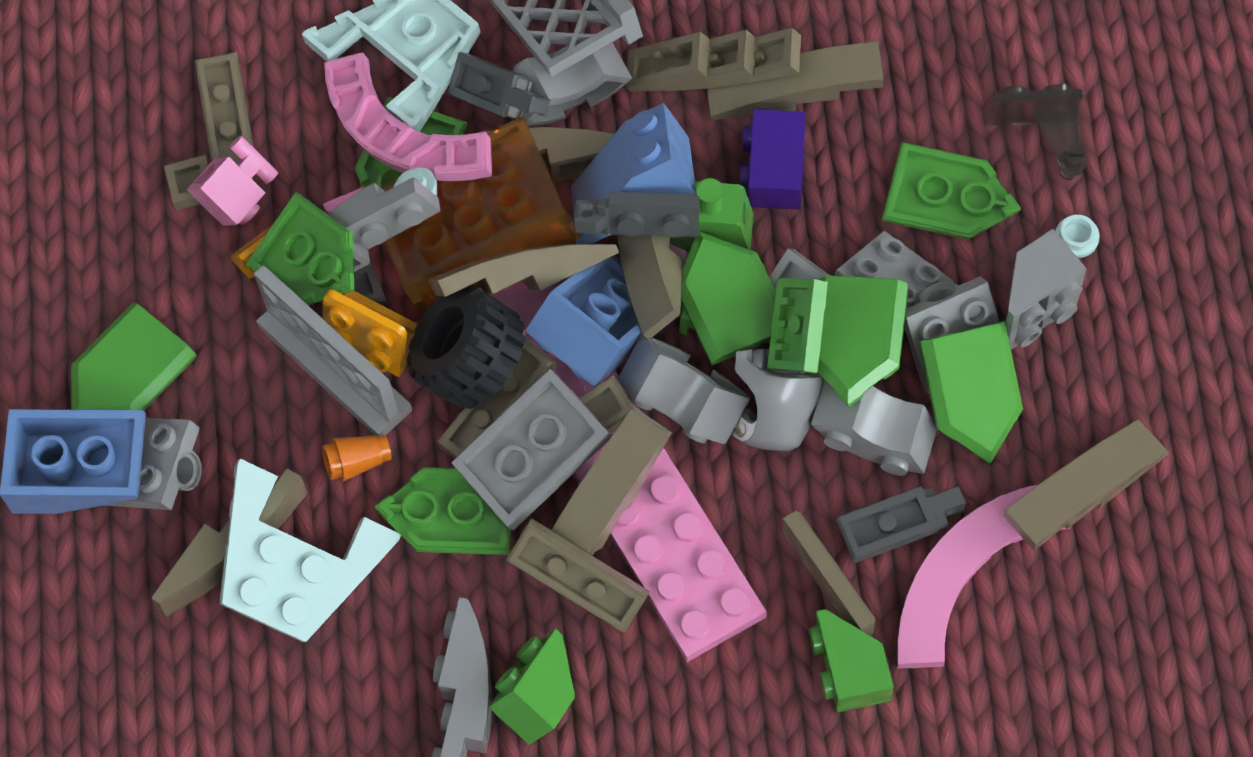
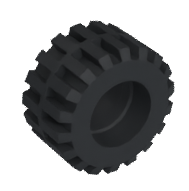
M469 285L446 297L439 296L434 304L428 307L414 330L415 333L408 347L410 352L407 356V365L410 366L409 374L415 379L416 383L461 409L465 407L468 409L476 408L479 403H486L494 393L497 394L503 388L504 383L507 379L511 378L516 364L520 361L522 355L520 351L525 343V336L523 335L525 327L523 321L520 320L521 316L475 285Z

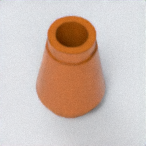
M385 434L379 436L332 438L331 443L322 445V456L329 479L340 478L344 482L383 464V462L390 461L391 450Z

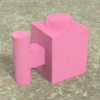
M241 135L229 146L240 158L238 163L236 164L229 156L214 158L187 189L223 226L238 225L239 223L244 225L258 212L260 206L257 202L265 192L251 179L255 174L265 184L270 183L278 174V171Z

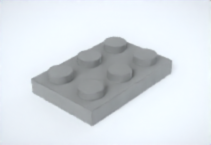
M549 369L451 463L503 523L511 530H515L608 442L612 434L557 373Z

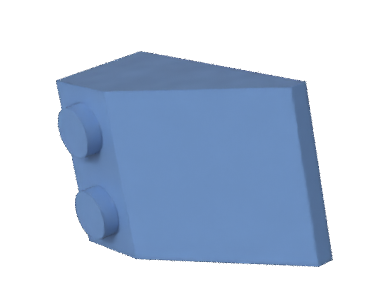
M664 103L649 110H643L633 118L625 121L571 186L573 216L576 200L609 198V192L697 194L689 137ZM575 232L576 244H593L612 234L599 233L593 235Z
M615 255L572 275L551 291L525 330L543 350L553 353L568 365L578 378L588 381L594 387L613 373L628 357L642 334L629 297L621 260Z
M9 409L0 496L11 513L59 514L138 499L146 419L145 411Z

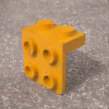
M328 290L323 297L322 319L380 372L388 371L400 377L407 366V356L410 352L408 347L415 333L414 330L417 323L356 291L343 295L335 290Z

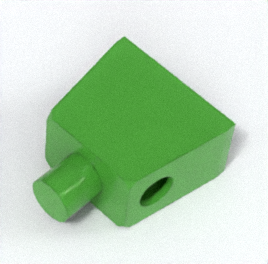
M713 178L695 181L696 193L700 198V232L751 250L754 213L745 188L739 184L720 183ZM670 237V244L684 251H690L695 237Z

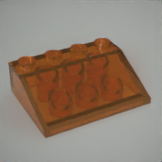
M523 116L487 133L491 139V177L463 181L437 180L436 196L439 199L440 212L385 241L402 287L422 316H424L423 314L428 307H431L439 297L435 296L428 281L430 278L467 263L506 252L557 244H569L581 238L579 233L575 232V224ZM396 180L380 188L386 192L394 188ZM478 282L471 284V286L475 285L476 287L480 288Z

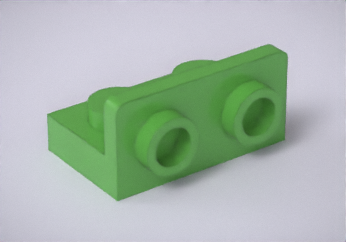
M794 278L777 279L767 369L805 374L806 372L817 373L828 281Z

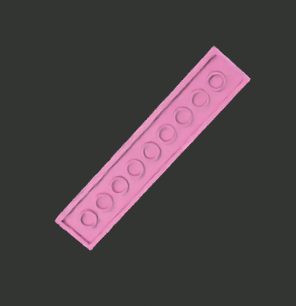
M525 279L494 294H489L521 316L520 320L523 321L525 327L523 331L525 339L558 364L554 372L557 373L578 398L594 388L588 381L578 378L571 368L553 353L543 350L536 340L525 332L550 292L561 284L560 282L544 290L536 291L529 290ZM614 371V372L611 373L607 378H605L603 381H605L606 379H608V378L611 377L612 375L615 376L617 379H618L619 376H618L617 372ZM623 387L625 393L627 394V396H629V393H628L627 390ZM633 404V406H634L635 408H637L638 410H640L638 406H636L635 404ZM607 442L573 474L578 485ZM663 448L631 507L622 512L609 536L639 585L650 591L647 596L648 600L686 662H689L765 619L767 611Z

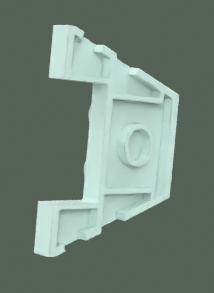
M373 0V5L358 12L352 13L348 10L335 16L336 22L319 30H317L316 26H313L302 33L305 44L326 62L337 59L360 38L364 37L415 80L389 102L386 108L395 118L409 125L415 131L420 132L451 82L458 53H469L481 31L478 22L451 0Z
M239 459L234 467L233 477H235L233 498L230 503V525L228 543L225 548L219 604L298 641L307 642L394 547L401 535L368 518H361L342 560L259 521V517L278 476Z

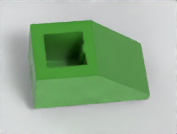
M826 609L816 611V627L809 628V635L814 655L822 654L826 671L820 672V681L825 700L833 698L837 713L890 702L894 687L883 644Z
M554 629L541 639L533 636L521 647L516 655L521 661L516 668L514 666L511 667L498 680L495 688L499 693L488 707L528 745L555 729L575 698L563 636L557 629Z

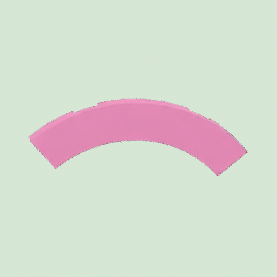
M363 52L324 62L325 81L329 98L336 109L338 117L354 140L377 161L402 173L412 168L423 167L430 170L436 180L439 181L474 180L492 176L491 139L485 131L464 135L435 133L426 135L415 131L409 125L395 118L383 107L373 87L369 59Z
M1038 485L1015 490L978 507L952 527L931 550L918 570L906 597L899 626L897 669L944 667L946 629L958 595L964 585L968 583L976 571L992 555L1012 542L1016 543L1023 540L1019 533L1003 517L1004 512Z

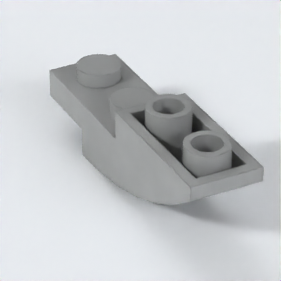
M412 177L386 192L373 183L341 203L328 215L353 233L355 272L370 264L368 249L382 244L387 239L439 213L440 205L438 197Z
M459 597L456 612L449 611L445 621L444 638L449 639L445 656L438 655L433 672V682L438 683L442 699L451 700L453 703L446 702L444 706L441 730L446 731L443 747H435L432 757H467L468 750L487 753L492 710L488 707L492 703V686L488 657L479 624L468 599Z

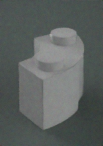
M608 44L553 77L546 72L535 57H529L517 63L513 68V72L526 76V79L533 82L530 92L551 99L546 116L524 112L522 119L519 120L524 126L566 119L563 111L587 102L591 108L617 92L632 77L614 44ZM569 45L548 54L551 59L567 51Z
M641 334L618 377V381L629 393L628 398L630 401L642 409L652 410L654 408L667 415L683 427L682 432L686 436L697 442L706 443L708 439L726 444L750 398L718 371L713 370L711 375L708 376L688 364L687 361L691 356L690 354L656 338L647 339Z
M825 380L811 423L815 430L825 437L824 443L828 447L838 451H848L869 461L881 464L882 470L897 476H904L907 474V471L925 473L937 431L935 420L924 405L897 399L872 386L863 393V397L848 408Z

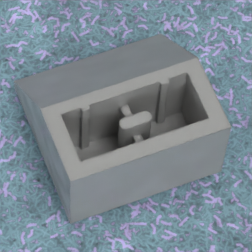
M1054 229L1042 235L1016 254L1004 320L1011 349L1017 345L1021 348L1030 345L1041 335V329L1053 321L1056 324L1063 323L1078 309L1077 303L1083 290L1082 285L1087 268Z

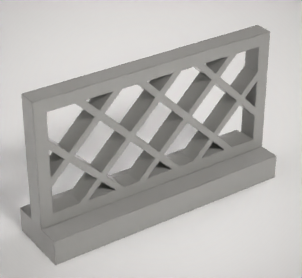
M489 0L551 77L620 37L628 45L643 37L635 8L629 0H585L582 10L564 9L567 0H556L553 9L535 8L538 0H527L525 7L507 6L509 0ZM531 20L549 21L545 31L527 30ZM559 21L577 22L574 33L555 32ZM587 23L607 25V28L597 34H584ZM551 44L569 45L567 51L553 59L547 54Z
M263 265L254 273L267 309L256 320L258 328L370 432L376 436L387 435L412 411L411 404L391 386L390 380L268 268Z

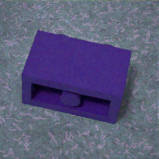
M753 109L752 126L744 125L743 151L751 152L750 165L741 164L740 185L745 188V191H748L751 207L801 209L806 112Z

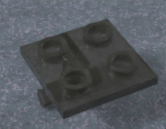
M1054 84L1046 86L1043 89L1044 91L1026 92L1025 87L1010 86L1000 89L999 93H993L985 116V126L1039 124L1059 164L1060 176L1070 181L1083 172L1086 166V156H1084L1085 151L1080 147L1078 107L1083 98L1082 89L1070 90L1069 85Z

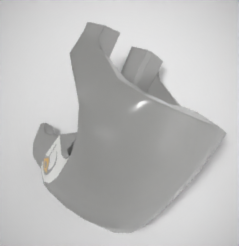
M769 349L736 351L735 372L753 392L757 404V415L751 409H744L731 436L750 447L768 451L784 452L798 448L810 429L824 378L810 374L767 369Z

